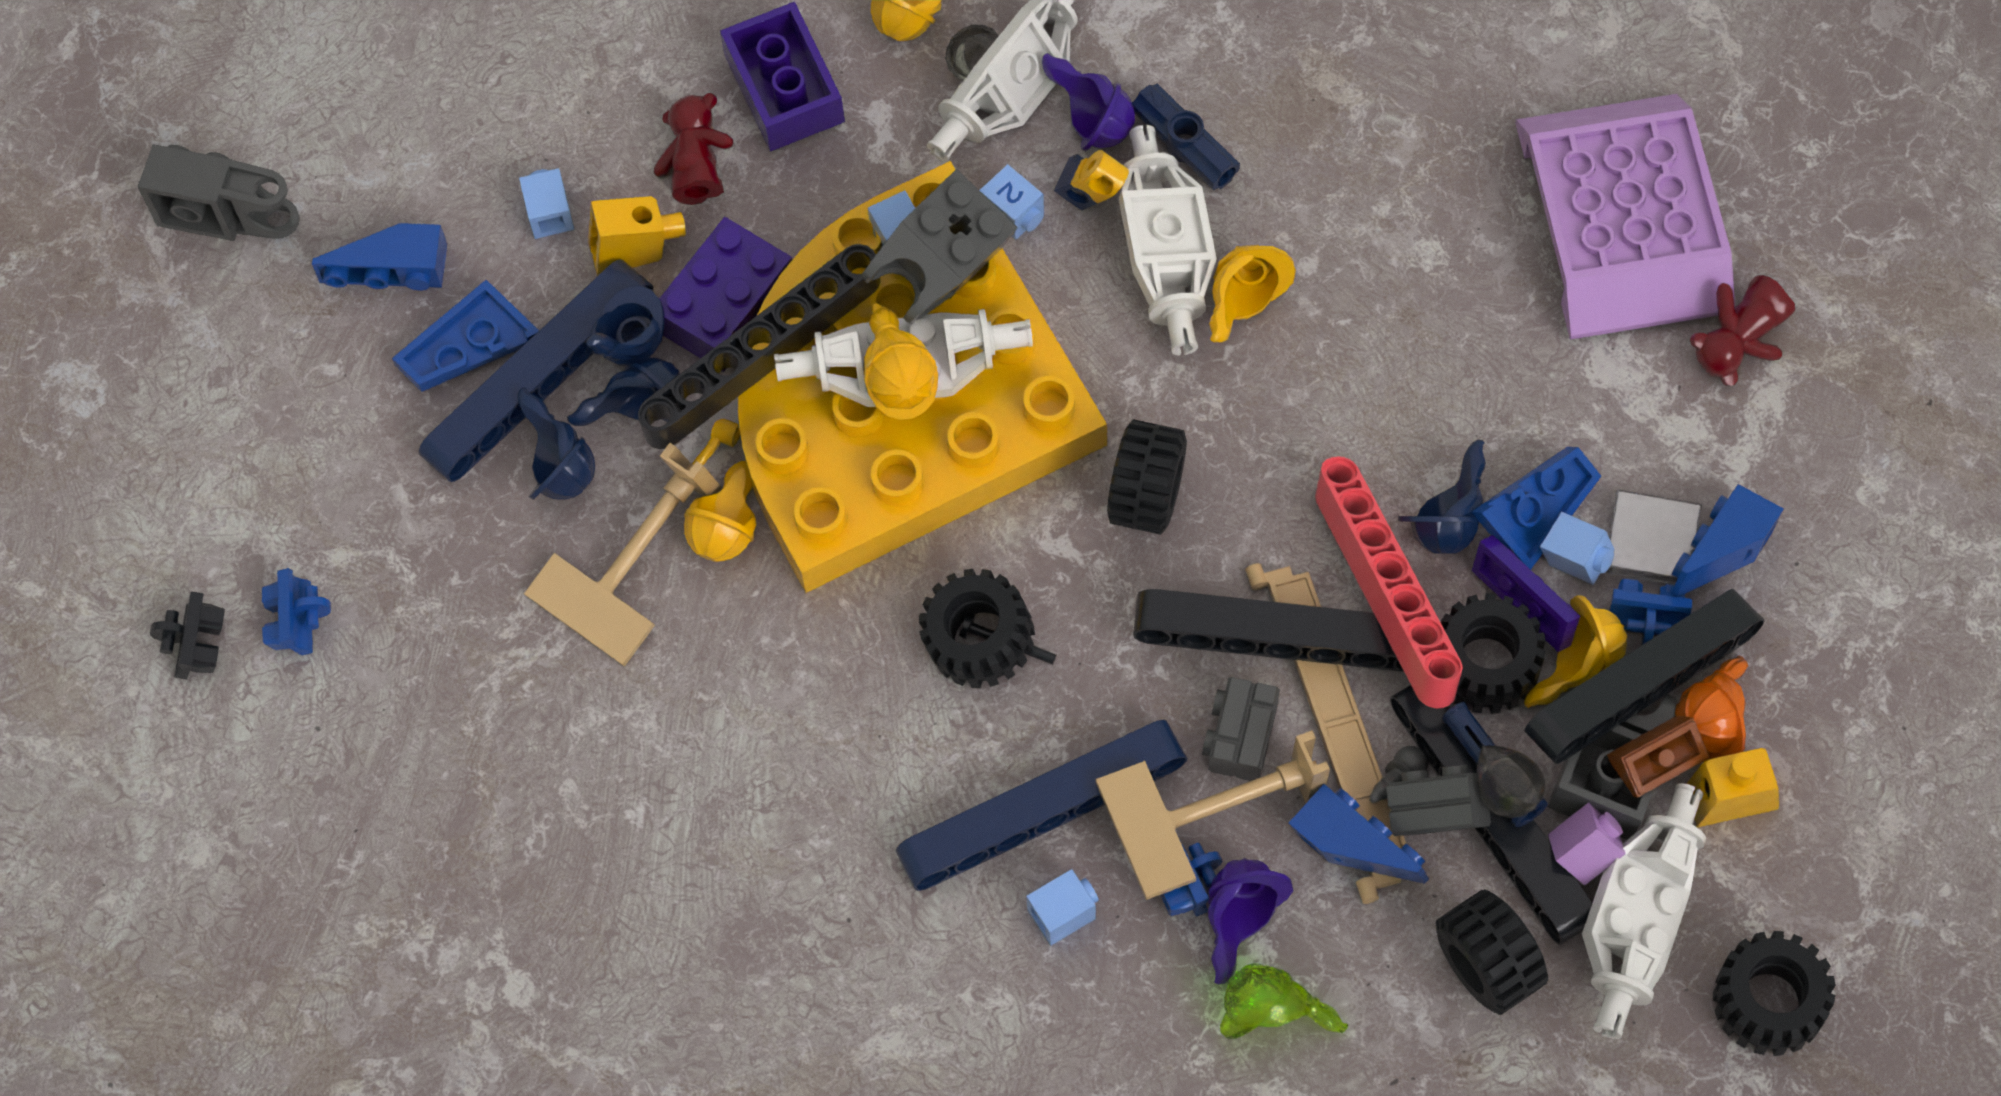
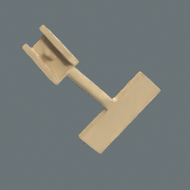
M669 443L660 455L674 472L663 488L666 491L602 579L598 582L593 581L554 553L524 593L532 601L624 667L654 628L655 624L614 596L615 588L679 502L685 503L693 491L706 496L718 493L722 489L721 485L702 464L697 461L694 465L691 464L672 443Z
M1312 730L1296 736L1291 761L1277 766L1276 772L1172 811H1168L1165 808L1145 761L1096 779V785L1146 900L1196 882V876L1175 831L1176 828L1282 788L1286 792L1299 787L1305 803H1307L1323 784L1327 786L1330 772L1327 761L1317 765L1315 760H1311L1316 740Z

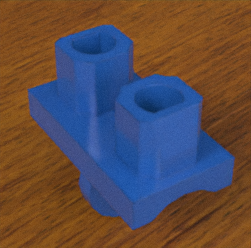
M289 568L278 570L277 582L262 587V603L265 609L272 613L278 612V621L267 623L262 627L263 643L274 650L291 649L301 656L313 653L312 630L319 628V618L331 613V602L324 597H318V587L311 585V582L307 579L295 577L293 570Z
M1623 578L1618 589H1613L1609 611L1618 617L1621 624L1624 625V630L1642 633L1641 645L1653 639L1654 635L1661 634L1689 616L1692 610V599L1685 598V594L1679 597L1671 595L1675 585L1666 584L1660 587L1659 594L1643 592V584L1638 580Z
M1195 843L1188 848L1193 860L1190 861L1187 853L1186 856L1196 876V882L1161 894L1163 903L1170 916L1193 910L1195 916L1198 917L1208 912L1206 903L1209 901V897L1199 877L1202 876L1206 886L1211 887L1212 881L1216 876L1214 870L1223 862L1219 852L1213 851L1205 854L1200 843Z

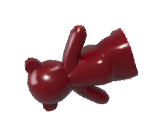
M707 93L704 96H684L677 100L662 117L663 122L670 126L676 138L669 144L655 164L654 174L657 177H663L672 167L674 168L671 192L673 198L682 204H701L707 198L718 197L724 193L722 180L718 178L716 170V156L710 146L713 145L726 150L731 148L734 142L728 134L715 130L712 127L713 114L711 109L717 103V97L712 93Z
M1757 275L1751 280L1742 302L1735 307L1732 288L1727 283H1721L1716 292L1721 328L1707 334L1702 332L1694 333L1690 338L1691 345L1696 348V358L1699 364L1708 374L1719 377L1726 386H1732L1737 383V369L1743 360L1744 354L1768 361L1779 360L1782 357V350L1778 346L1763 343L1759 338L1786 321L1796 310L1795 303L1776 280L1765 275Z

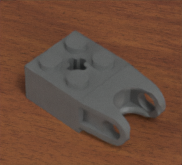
M152 145L138 184V189L158 227L235 241L237 234L273 239L284 238L292 234L298 227L300 220L298 210L291 201L286 199L288 187L285 179L279 173L229 159L217 152L202 154L191 152L179 145H169L168 147ZM272 182L277 184L279 189L277 194L274 195L265 190L261 185ZM277 210L289 212L290 219L285 225L275 227L268 223V219L273 212Z
M956 169L899 224L862 273L861 278L868 284L886 274L893 273L905 277L913 286L915 293L914 302L903 317L911 325L946 300L951 299L1004 247L1018 227Z
M1668 694L1665 695L1659 707L1653 713L1645 716L1634 715L1565 760L1547 807L1567 816H1572L1589 802L1601 814L1608 812L1618 821L1623 830V833L1620 835L1621 838L1628 840L1633 836L1643 821L1653 790L1638 798L1634 797L1611 765L1607 754L1673 718L1676 698Z

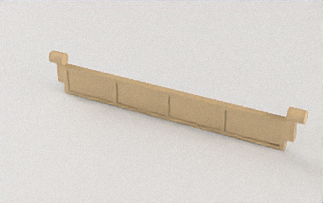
M1260 563L1252 564L1245 569L1252 590H1260L1268 586L1273 602L1321 607L1309 572L1293 575L1290 566L1264 573ZM1294 660L1339 789L1342 788L1358 802L1360 806L1356 811L1367 821L1372 816H1375L1391 831L1389 817L1391 809L1388 807V799L1376 803L1370 801V795L1374 786L1383 777L1343 666L1340 664ZM1392 834L1388 838L1400 849L1406 843L1404 836H1393ZM1369 872V877L1361 878L1355 883L1362 903L1369 904L1379 899L1377 889L1401 883L1402 879Z

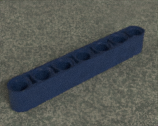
M624 260L614 261L431 431L421 443L419 455L448 481L455 482L462 478L526 418L520 410L517 399L521 388L526 387L530 394L544 401L594 354L586 342L590 336L593 324L614 294L629 286H643L652 291L654 286Z
M1158 720L915 834L900 843L895 851L916 891L926 890L1104 806L1105 803L1096 785V779L1145 761L1153 780L1156 781L1178 770L1187 762L1188 758L1167 720Z

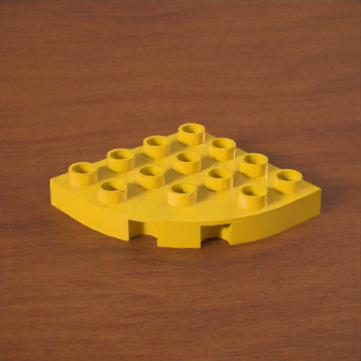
M949 161L873 197L848 211L824 228L799 251L780 274L764 299L757 315L847 247L855 244L867 245L877 254L882 248V243L876 230V237L873 234L868 207L905 190L916 208L956 170L952 162ZM1003 248L951 299L946 300L928 314L942 312L978 315V310L985 309L987 322L991 321V325L1029 319L1033 347L1026 346L995 351V355H992V369L983 370L955 395L935 398L934 402L923 414L904 420L887 417L876 406L866 407L831 390L823 392L821 379H817L816 375L786 379L778 382L776 368L738 396V420L742 448L755 497L771 531L805 593L1107 446L1106 421ZM857 268L852 273L862 274L866 268ZM892 273L881 276L879 288L871 296L822 332L821 335L824 336L855 324L868 323L871 319L872 307L875 303L892 310L898 318H903L914 302L915 293L913 286L905 277L899 274ZM824 293L818 298L830 299L835 293ZM791 318L786 321V324H797L801 322L802 318ZM815 338L797 352L812 350V346L816 345ZM764 342L758 343L752 349L762 350L769 344ZM975 347L954 353L956 365L983 352V350ZM830 367V370L827 371V373L858 378L856 367Z

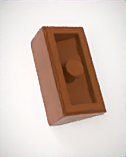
M1675 716L1607 754L1611 765L1636 798L1710 758L1694 718Z

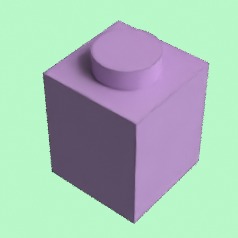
M1589 802L1548 834L1556 862L1583 885H1586L1607 869L1616 858L1620 859L1626 854L1620 838L1623 830L1618 821L1608 812L1601 814Z

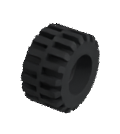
M1135 419L1129 423L1119 445L1110 484L1107 505L1110 524L1159 535L1165 531L1173 514L1184 467L1187 447L1184 430Z
M973 569L964 570L963 577L957 578L955 573L947 576L946 578L949 583L942 586L938 582L932 588L935 596L933 598H925L922 605L927 613L919 614V624L923 629L919 631L921 640L934 664L937 665L940 672L946 678L951 676L954 683L961 686L968 680L971 688H981L982 681H987L989 686L992 687L999 685L997 678L1003 675L1009 680L1015 675L1012 668L1015 665L1022 668L1027 662L1024 651L1032 652L1034 645L1031 635H1035L1032 617L1020 592L1015 585L1011 586L1008 579L1001 574L995 578L991 570L982 569L980 575H976ZM966 613L973 615L977 613H991L999 616L996 630L985 641L973 645L961 644L955 641L956 632L964 621Z
M1486 593L1484 600H1479L1477 594L1467 597L1466 606L1460 601L1452 606L1450 615L1445 613L1441 619V624L1463 666L1455 695V704L1461 702L1473 705L1472 712L1482 713L1483 707H1490L1491 714L1500 713L1504 704L1510 710L1518 706L1519 698L1525 700L1526 695L1538 682L1546 652L1544 650L1545 635L1544 633H1538L1541 624L1537 617L1528 618L1529 608L1524 604H1521L1518 608L1512 605L1514 598L1505 596L1503 601L1495 600V593ZM1492 639L1503 644L1509 650L1513 661L1501 668H1483L1473 663L1463 648L1474 640Z
M1480 890L1436 920L1438 941L1451 968L1470 994L1492 1012L1502 1015L1547 984L1548 973L1546 963L1534 937L1515 911L1504 900L1489 890Z
M1774 931L1770 938L1766 937L1765 932L1756 933L1751 942L1745 938L1738 943L1735 951L1731 950L1715 981L1717 985L1713 991V1001L1718 1002L1714 1011L1717 1020L1725 1019L1726 1022L1722 1028L1725 1033L1730 1036L1735 1032L1739 1036L1736 1044L1744 1049L1747 1043L1755 1045L1754 1053L1761 1055L1765 1054L1767 1048L1773 1050V1056L1784 1055L1787 1048H1790L1792 1052H1796L1802 1049L1806 1041L1810 1043L1816 1037L1828 1018L1836 996L1831 994L1836 986L1834 976H1827V972L1831 967L1827 959L1819 961L1816 958L1819 952L1818 948L1813 944L1808 948L1800 945L1802 937L1793 934L1791 940L1784 939V931ZM1763 974L1776 975L1783 978L1795 990L1798 998V1008L1786 1013H1776L1763 1008L1753 998L1749 988V980Z

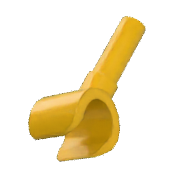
M727 419L717 420L712 427L711 438L707 442L708 444L692 464L694 465L697 461L704 465L721 443L734 447L741 435L739 425Z

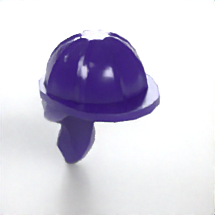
M1048 53L1044 54L1042 57V67L1046 76L1054 83L1064 87L1069 94L1071 123L1076 133L1082 138L1081 149L1086 152L1092 146L1098 148L1113 147L1125 140L1135 124V114L1131 99L1121 89V84L1117 82L1112 84L1107 76L1102 74H1082L1080 71H1076L1068 60L1053 57Z
M1243 858L1228 862L1214 877L1209 889L1208 904L1210 906L1208 918L1216 935L1211 961L1215 969L1214 982L1218 985L1227 983L1234 976L1237 967V948L1239 944L1265 927L1274 915L1276 907L1285 902L1293 893L1291 879L1285 874L1271 871L1262 861Z

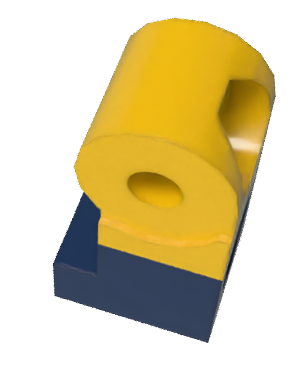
M1103 150L1094 152L1088 159L1076 154L1068 158L1054 188V192L1083 211L1113 197L1124 185L1129 170ZM1071 189L1078 190V191L1082 192L1083 195H1082V196H1081V195H1078L1077 193H1075V192L1072 191Z

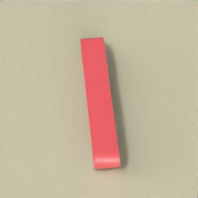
M1341 456L1326 459L1322 463L1315 494L1316 503L1418 699L1428 707L1436 709L1445 708L1451 705L1455 699L1463 669L1462 662L1357 465L1350 459Z

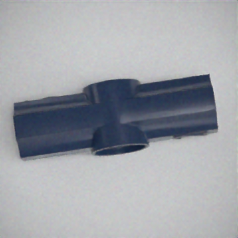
M1149 84L1138 93V96L1132 102L1134 114L1146 125H1151L1155 128L1156 135L1167 145L1169 155L1174 156L1178 162L1186 163L1213 190L1222 189L1232 181L1235 174L1240 170V163L1204 129L1203 120L1198 114L1184 110L1158 84ZM1182 134L1191 135L1192 138L1182 139L1178 136Z

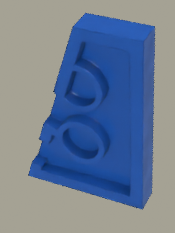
M485 280L397 353L392 360L394 365L423 392L519 350L539 330L492 284Z
M1567 446L1471 512L1490 535L1495 536L1531 570L1542 556L1543 552L1540 546L1560 513L1564 512L1572 516L1602 476L1579 447Z

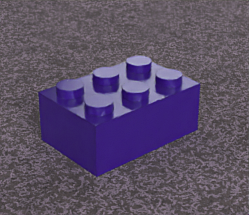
M795 1L720 30L724 56L770 152L845 122L842 97Z
M724 216L659 298L664 310L663 336L695 356L702 358L757 316L764 299L780 274L792 261V257Z

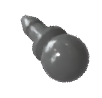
M1406 746L1398 750L1394 759L1385 767L1386 775L1374 786L1370 795V801L1376 803L1387 799L1386 786L1388 783L1402 781L1401 773L1427 770L1428 759L1426 754L1415 746Z

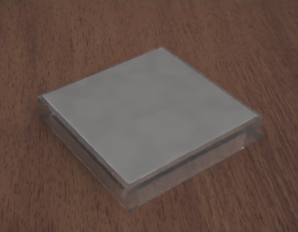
M1617 489L1609 530V538L1615 549L1614 558L1611 566L1605 573L1675 585L1678 578L1671 575L1675 565L1684 552L1691 555L1695 550L1690 545L1699 529L1702 504Z

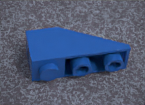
M399 223L313 258L312 266L319 283L336 288L345 287L347 284L366 285L373 289H384L388 286H406L418 291L427 290L429 287L442 288L447 241L441 225Z
M1737 484L1729 498L1721 495L1709 516L1714 521L1710 527L1703 523L1691 542L1690 546L1695 548L1691 555L1684 552L1675 565L1671 575L1678 579L1671 595L1679 597L1753 563L1772 535L1784 508L1740 484Z
M1323 784L1288 823L1298 837L1329 863L1423 884L1429 880L1426 872L1421 867L1426 861L1408 844L1405 843L1400 849L1388 839L1393 833L1375 816H1372L1368 821L1356 811L1360 806L1358 802L1342 788L1334 793Z

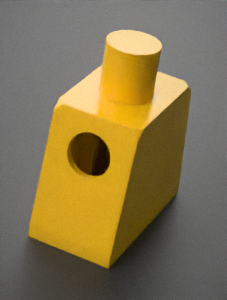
M652 196L591 201L588 244L597 276L610 264L619 259L624 260L632 268L658 262L662 259L664 240L686 236L682 213L660 215L657 200Z
M1765 748L1709 759L1702 763L1686 783L1695 786L1693 794H1695L1697 789L1703 792V798L1700 800L1694 818L1697 828L1779 809V789ZM1708 790H1710V797L1706 793Z

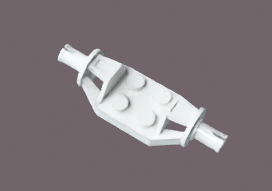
M1029 0L1020 9L973 67L967 78L960 83L951 99H944L939 104L938 112L945 121V124L927 144V149L931 150L930 153L934 157L947 162L964 138L975 143H981L987 136L1025 124L1056 85L1046 76L1043 70V55L1048 53L1053 57L1066 59L1070 62V33L1078 23V17L1071 7L1075 0ZM1046 22L1054 26L1051 38L1043 28ZM981 109L989 113L990 116L981 120L975 112Z
M1140 125L1129 132L1134 158L1124 164L1128 168L1129 174L1119 196L1132 272L1150 306L1148 308L1149 319L1154 324L1168 326L1171 352L1174 355H1181L1180 347L1183 346L1184 355H1188L1198 349L1192 321L1202 316L1206 311L1204 296L1217 260L1203 188L1178 167V162L1174 156L1167 153H1159L1155 128L1151 125H1146L1147 134L1144 135L1143 125ZM1168 181L1172 188H1163L1162 183ZM1191 285V293H1185V288Z
M985 309L978 310V315L942 312L927 314L911 325L903 318H898L899 330L908 332L921 340L936 361L938 389L935 398L955 395L983 370L992 369V355H995V351L1026 346L1033 347L1029 319L991 325V321L987 322ZM869 322L855 324L824 336L821 335V331L815 332L816 345L812 346V350L774 354L778 382L786 379L816 375L817 379H821L823 392L831 390L866 407H875L876 405L870 398L864 382V356L868 347L875 340V334L872 332ZM975 347L983 350V352L956 365L954 353ZM830 367H856L858 378L827 373V371L830 370Z
M1684 783L1676 784L1667 816L1652 815L1646 818L1644 827L1622 843L1626 854L1620 859L1616 858L1603 871L1582 932L1593 969L1591 984L1596 990L1605 995L1597 1021L1593 1026L1594 1031L1597 1033H1601L1602 1029H1604L1602 1036L1612 1039L1622 1038V1031L1631 1005L1651 1004L1654 997L1652 989L1664 973L1691 893L1697 850L1703 848L1706 842L1705 834L1692 825L1700 800L1703 798V792L1700 789H1697L1695 794H1693L1695 786ZM1655 839L1663 843L1659 852L1647 851ZM1611 953L1623 959L1621 974L1615 973L1612 970Z

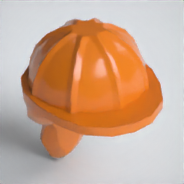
M1740 655L1734 659L1726 660L1712 675L1686 689L1682 693L1679 703L1676 704L1675 716L1694 718L1710 757L1704 760V762L1745 750L1746 731L1743 717L1746 703L1742 688L1735 680L1742 677L1748 667V663Z

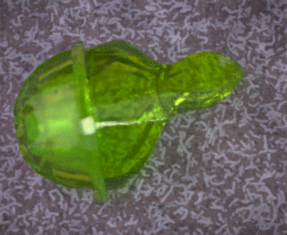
M1252 963L1236 971L1235 975L1228 980L1224 996L1226 1013L1220 1024V1032L1227 1039H1237L1258 1026L1279 1027L1303 1016L1312 1018L1326 1031L1335 1033L1345 1032L1348 1028V1023L1342 1022L1339 1014L1333 1007L1320 1002L1317 997H1312L1303 986L1292 980L1293 977L1286 971L1268 965Z

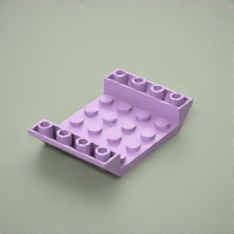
M1677 94L1516 119L1515 124L1524 159L1532 158L1564 285L1561 306L1570 340L1718 316L1716 292L1721 283H1727L1732 288L1735 307L1731 249L1692 108Z

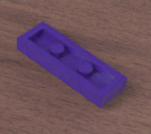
M1491 535L1481 540L1471 571L1502 600H1504L1505 596L1514 598L1513 606L1518 608L1521 604H1524L1529 608L1528 618L1537 617L1541 624L1538 633H1544L1545 640L1557 652L1571 646L1580 615L1495 536Z

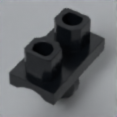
M190 592L189 603L185 607L183 625L178 623L179 612L174 610L166 611L165 621L151 624L150 636L161 641V653L172 654L174 643H179L174 678L187 680L190 671L213 673L215 670L219 646L197 643L196 639L198 632L220 635L225 609L212 604L202 603L203 593Z

